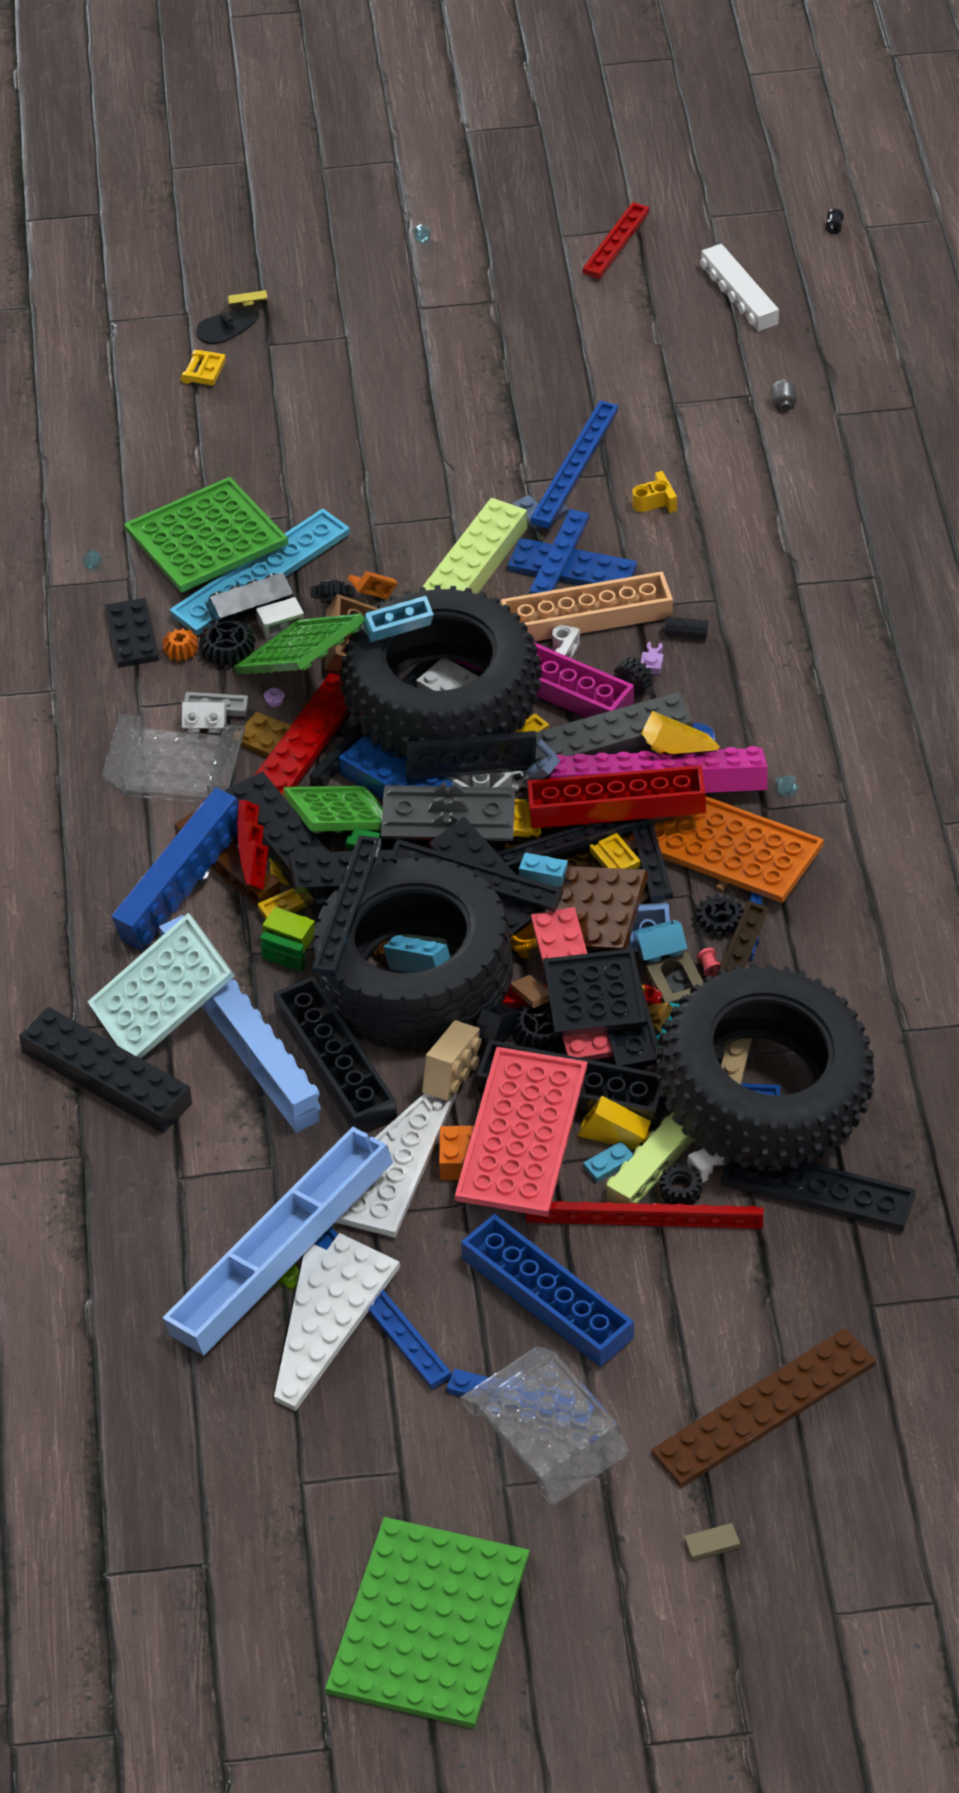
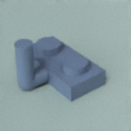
M542 739L536 742V746L547 758H542L537 765L534 763L526 770L527 776L522 782L527 787V780L543 779L560 762L557 754Z

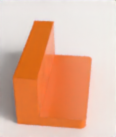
M365 571L362 577L348 576V580L358 592L386 600L398 585L394 578Z

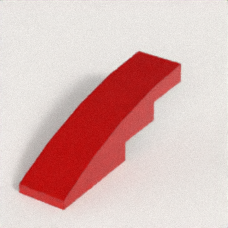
M247 800L239 801L237 824L242 870L247 885L264 890L268 847L262 844L264 826L257 824L259 806Z

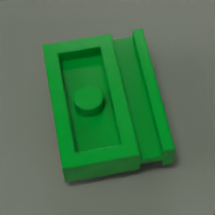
M263 932L260 940H262V959L300 972L304 970L306 960L303 944Z

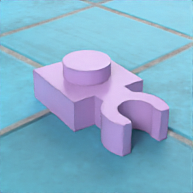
M648 642L647 652L642 653L641 663L645 662L647 664L646 668L650 667V673L661 674L663 664L662 643H659L658 648H652L651 642Z

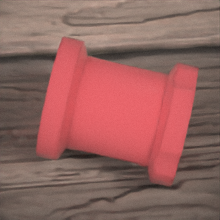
M713 948L701 950L696 958L704 968L705 977L717 976V972L722 964L717 961L715 950Z

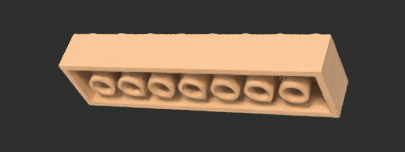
M663 571L501 599L502 606L507 604L511 607L510 612L512 614L517 613L520 616L519 622L526 624L528 628L527 633L532 634L534 642L552 639L553 629L560 625L578 628L581 634L673 617V599Z

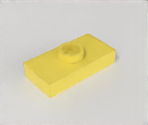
M264 290L230 295L227 297L228 305L240 303L243 306L254 305V301L266 300L267 292Z

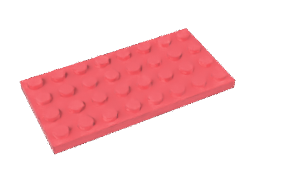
M496 1047L455 1193V1201L548 1217L587 1071V1061Z

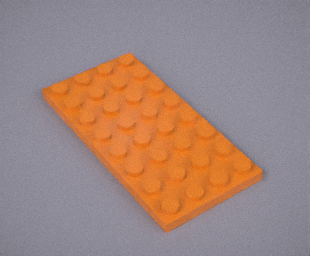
M707 796V813L675 816L674 818L653 824L663 859L780 903L784 902L824 846V839ZM631 834L627 840L634 841L633 835Z

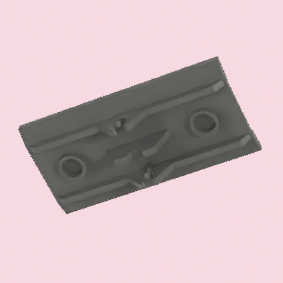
M446 782L441 783L439 786L385 785L381 839L433 840L465 816L486 841H513L515 788L460 787L455 782H452L451 786H446Z

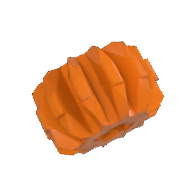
M184 628L181 630L174 629V632H167L166 637H163V651L170 660L176 659L177 662L180 660L187 661V658H194V654L197 653V637L191 630L185 631Z

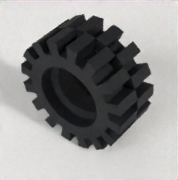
M630 656L626 657L614 669V677L634 685L635 697L642 696L654 682V675L650 673V667L646 668L647 664L645 662L642 664L641 659L638 658L636 660L633 656L631 658Z
M676 1163L675 1168L670 1165L668 1170H663V1175H660V1196L664 1198L666 1204L670 1201V1205H690V1202L694 1205L697 1203V1199L701 1198L702 1176H700L698 1170L695 1171V1167L691 1166L688 1168V1164L685 1163L683 1167H680V1163ZM677 1182H684L689 1184L690 1187L676 1189L672 1185Z

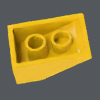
M654 711L651 712L641 733L646 739V743L652 746L651 749L661 754L664 751L670 754L714 751L720 747L709 734Z

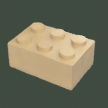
M456 1020L450 1025L426 1054L423 1093L448 1101L453 1093L456 1094L458 1092L460 1084L463 1081L466 1082L469 1073L478 1066L479 1057H477V1051L481 1044V1038H479L480 1028Z

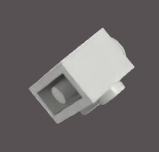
M182 702V728L187 729V733H200V729H208V733H221V729H227V704L219 702Z

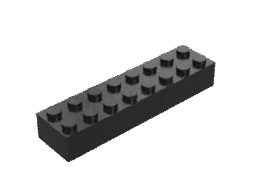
M263 771L226 789L227 793L237 798L238 803L241 800H247L259 806L257 824L264 826L262 844L268 847L267 857L282 872L281 874L292 888H294L288 861L289 853L329 852ZM333 892L298 893L317 919L326 901L333 894Z
M312 976L274 992L276 1013L350 1127H355L365 1132L397 1118L395 1098L316 978Z
M49 1006L19 1035L22 1053L163 1134L192 1105L190 1086Z
M489 1040L476 1075L478 1092L484 1093L496 1047L587 1061V1071L576 1112L587 1114L599 1098L604 1096L650 1120L649 1127L656 1128L666 1098L661 1096V1083L658 1082L657 1073Z

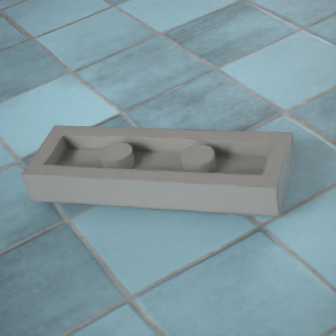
M186 692L184 702L226 703L227 716L246 717L249 696Z

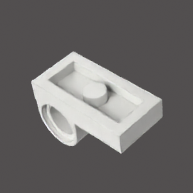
M565 625L555 627L552 631L553 650L572 658L580 644V629Z

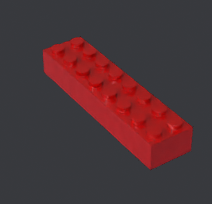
M702 765L527 780L531 829L707 813Z

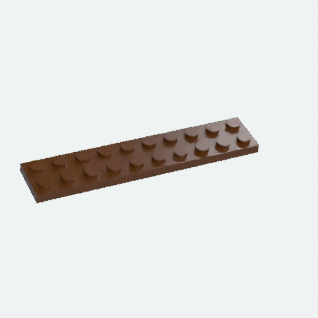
M844 1328L651 1449V1455L678 1486L683 1488L876 1366V1359Z

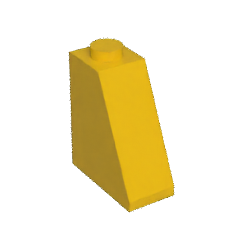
M601 1096L584 1116L577 1135L582 1138L612 1145L622 1141L627 1148L635 1150L641 1143L644 1144L650 1135L648 1128L651 1121Z

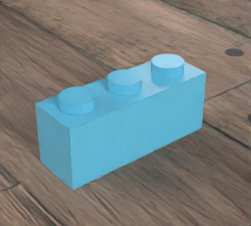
M427 596L365 613L363 625L369 641L374 642L429 626L434 614Z
M397 935L383 946L390 970L405 973L426 971L450 959L447 945L434 941L430 942Z

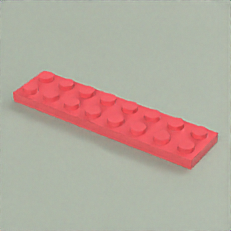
M575 907L556 910V912L549 911L531 915V922L542 964L545 958L587 954ZM607 1031L562 1036L566 1055L589 1060L613 1057Z

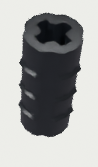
M678 616L666 617L665 635L707 639L709 620L678 618Z

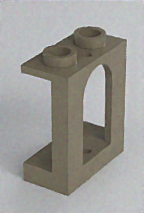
M688 952L646 964V980H651L655 989H659L662 992V1003L671 1002L679 1004V1000L683 995H690L691 988L672 993L664 977L671 974L679 966L684 969L692 987L696 984L703 985V980Z

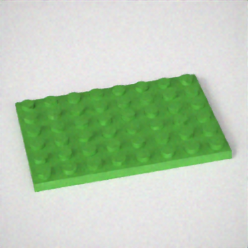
M384 1517L325 1687L326 1694L475 1729L530 1556L529 1549Z

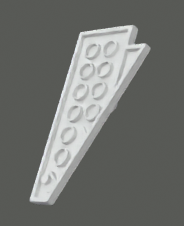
M424 1093L375 1137L387 1144L393 1164L335 1223L396 1238L440 1135V1126H444L456 1098L455 1093L452 1094L448 1101Z
M341 1233L338 1234L327 1250L313 1244L304 1253L274 1395L276 1402L294 1411L299 1408L365 1317L369 1307L375 1303L374 1300L378 1295L380 1296V1292L386 1288L399 1270V1261Z

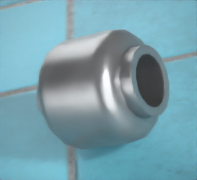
M782 379L776 381L771 387L770 392L773 406L781 410H788L796 404V387L792 382Z

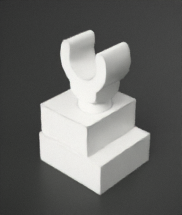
M703 1148L689 1154L687 1164L688 1168L693 1166L695 1171L698 1170L700 1172L703 1183L708 1180V1175L713 1172V1165H725L727 1162H724V1157L718 1156L717 1153L714 1156L709 1155Z

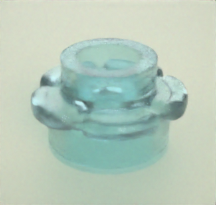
M419 224L413 230V234L420 242L428 241L431 236V229L427 225Z
M87 550L83 556L85 566L89 569L99 568L102 564L101 554L96 550Z

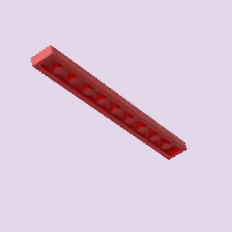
M552 1201L548 1217L526 1213V1223L763 1229L764 1207Z

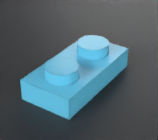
M620 1141L585 1161L583 1169L596 1183H599L620 1171L622 1164L625 1161H629L633 1157V1153Z

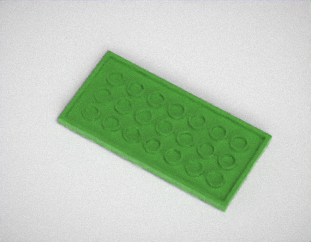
M361 613L296 620L233 668L238 674L246 675L260 672L262 674L266 672L272 673L274 671L278 673L290 670L294 672L297 670L304 671L313 665L312 661L314 659H320L327 655L330 647L343 643L346 635L359 631L362 628L361 624L364 623V616Z

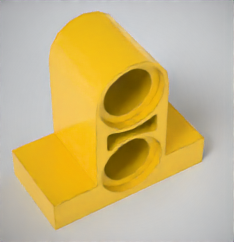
M663 471L655 472V481L635 486L632 490V507L637 512H646L666 506L669 513L677 511V495Z

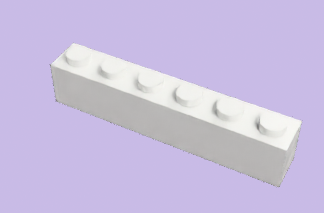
M722 244L701 251V268L710 275L712 281L718 284L720 290L729 297L730 302L737 306L739 312L748 319L750 325H753L757 331H761L778 324L779 309Z

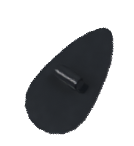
M238 310L228 313L222 311L219 315L201 321L196 327V335L199 340L207 344L224 343L250 328L260 316L259 311Z

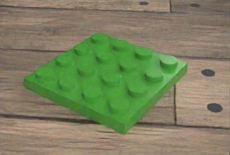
M365 786L284 787L283 796L312 832L334 831L342 833L345 830L354 831L355 828L381 832L383 807Z

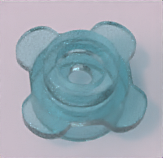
M793 775L777 777L775 779V783L778 784L777 791L784 796H790L797 792L799 786L796 785V777Z

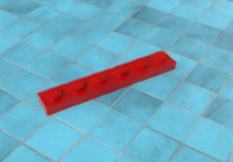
M635 202L630 204L582 268L584 275L597 279L603 276L649 214L648 206Z

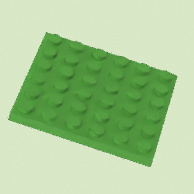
M231 477L124 523L126 532L181 593L289 544L288 537Z

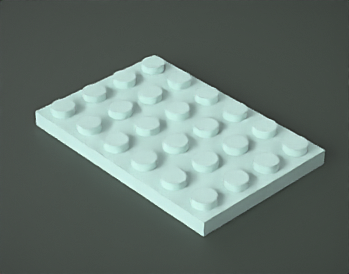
M188 913L93 996L88 1003L115 1043L141 1059L234 978L235 974L193 916Z

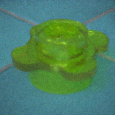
M292 1265L277 1283H283L290 1289L295 1288L301 1270Z

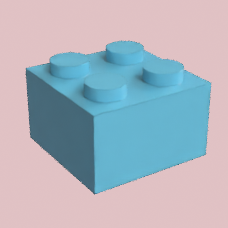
M676 919L633 931L639 957L649 963L662 960L661 956L670 955V957L681 955L683 950L688 949L681 922Z

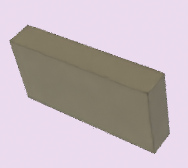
M732 1523L684 1536V1541L692 1561L740 1548V1541Z

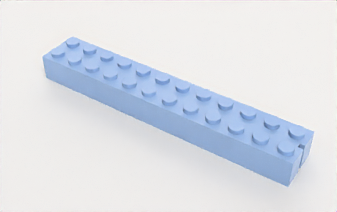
M182 915L159 926L160 937L184 916ZM230 980L201 1007L295 1133L320 1122L319 1111H321V1107L318 1103L320 1094L317 1087L309 1083L305 1071L297 1067L293 1055L287 1054L283 1042L275 1038L271 1026L262 1021L258 1009H253L250 999L246 994L243 995L236 980Z
M352 1127L162 1318L170 1336L198 1353L205 1355L393 1164L387 1144L372 1136L369 1138L368 1134Z

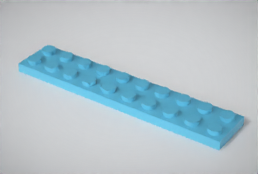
M322 508L285 533L288 537V545L222 574L169 610L170 616L198 636L203 632V628L208 627L209 623L214 624L205 606L211 594L217 591H221V593L228 591V589L235 585H246L253 579L262 580L272 573L276 575L284 573L285 577H287L350 534V528Z

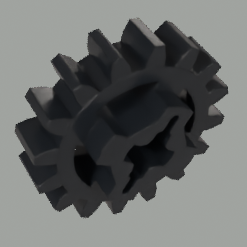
M321 581L320 584L310 587V597L315 600L321 599V603L330 604L336 594L350 599L355 597V587L345 585V581Z
M715 893L714 898L708 895L706 896V901L700 900V906L696 908V922H699L700 928L705 927L706 933L713 931L714 936L718 932L725 936L727 931L733 934L734 928H737L744 907H741V901L735 902L734 896L727 898L726 893L722 897Z

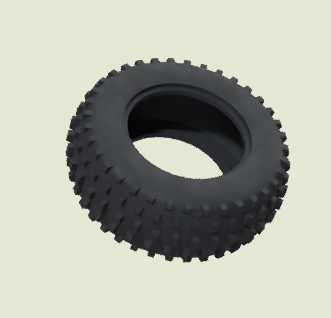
M440 585L435 586L433 590H426L425 587H420L419 592L414 593L407 590L404 591V596L397 597L393 595L390 597V602L386 604L383 602L378 603L377 610L427 596L434 614L431 625L370 642L362 623V628L350 635L348 644H346L344 649L346 656H343L341 662L343 670H340V682H344L340 685L341 692L345 694V705L348 706L349 714L354 716L353 721L356 726H362L361 732L364 736L369 735L371 737L370 742L374 745L381 744V749L384 752H395V757L397 758L406 755V741L515 733L516 729L521 730L526 722L525 719L531 716L533 712L532 707L537 702L536 692L540 690L541 680L538 679L542 678V667L538 666L541 665L540 656L536 655L538 651L532 634L527 633L528 628L526 624L519 622L520 616L517 613L512 614L510 612V606L507 604L500 605L498 598L493 597L489 599L486 597V593L482 591L479 594L472 593L471 588L461 591L456 590V586H450V589H441ZM442 658L465 661L475 665L484 672L479 678L467 685L441 691L416 688L398 678L402 672L415 664Z
M756 963L750 964L749 968L742 969L740 965L734 966L733 971L726 972L724 969L717 972L716 977L708 976L704 978L703 985H694L690 989V995H683L679 1000L680 1006H674L670 1013L672 1021L666 1019L663 1029L667 1032L660 1033L657 1044L660 1045V1048L656 1052V1072L658 1082L661 1083V1096L668 1099L665 1102L666 1108L669 1112L673 1111L672 1119L679 1126H683L682 1132L686 1136L695 1138V1145L698 1147L702 1146L705 1149L708 1148V1154L712 1156L717 1153L718 1156L724 1157V1162L730 1163L731 1160H734L740 1164V1167L746 1168L747 1164L762 1171L765 1166L774 1168V1171H780L782 1166L789 1165L793 1169L797 1168L798 1163L803 1161L807 1164L814 1162V1157L820 1156L822 1158L826 1156L829 1148H838L842 1144L841 1138H848L852 1133L851 1126L858 1127L861 1120L859 1112L865 1114L869 1104L866 1103V1100L871 1099L874 1090L872 1088L874 1082L873 1050H868V1045L870 1044L869 1036L863 1034L866 1029L861 1021L856 1020L857 1012L847 1007L848 1001L845 998L834 995L836 992L834 988L830 987L828 989L822 986V980L816 978L813 981L805 977L806 972L801 971L799 974L790 971V967L784 966L783 970L773 968V964H767L766 968L757 967ZM760 1038L774 1041L791 1049L804 1060L814 1076L815 1084L801 1092L780 1096L758 1093L733 1080L721 1067L715 1051L723 1045L739 1039Z

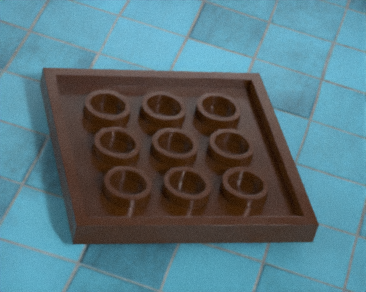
M568 866L563 885L559 887L563 889V895L557 910L575 907L586 950L615 951L627 949L648 873L646 870Z

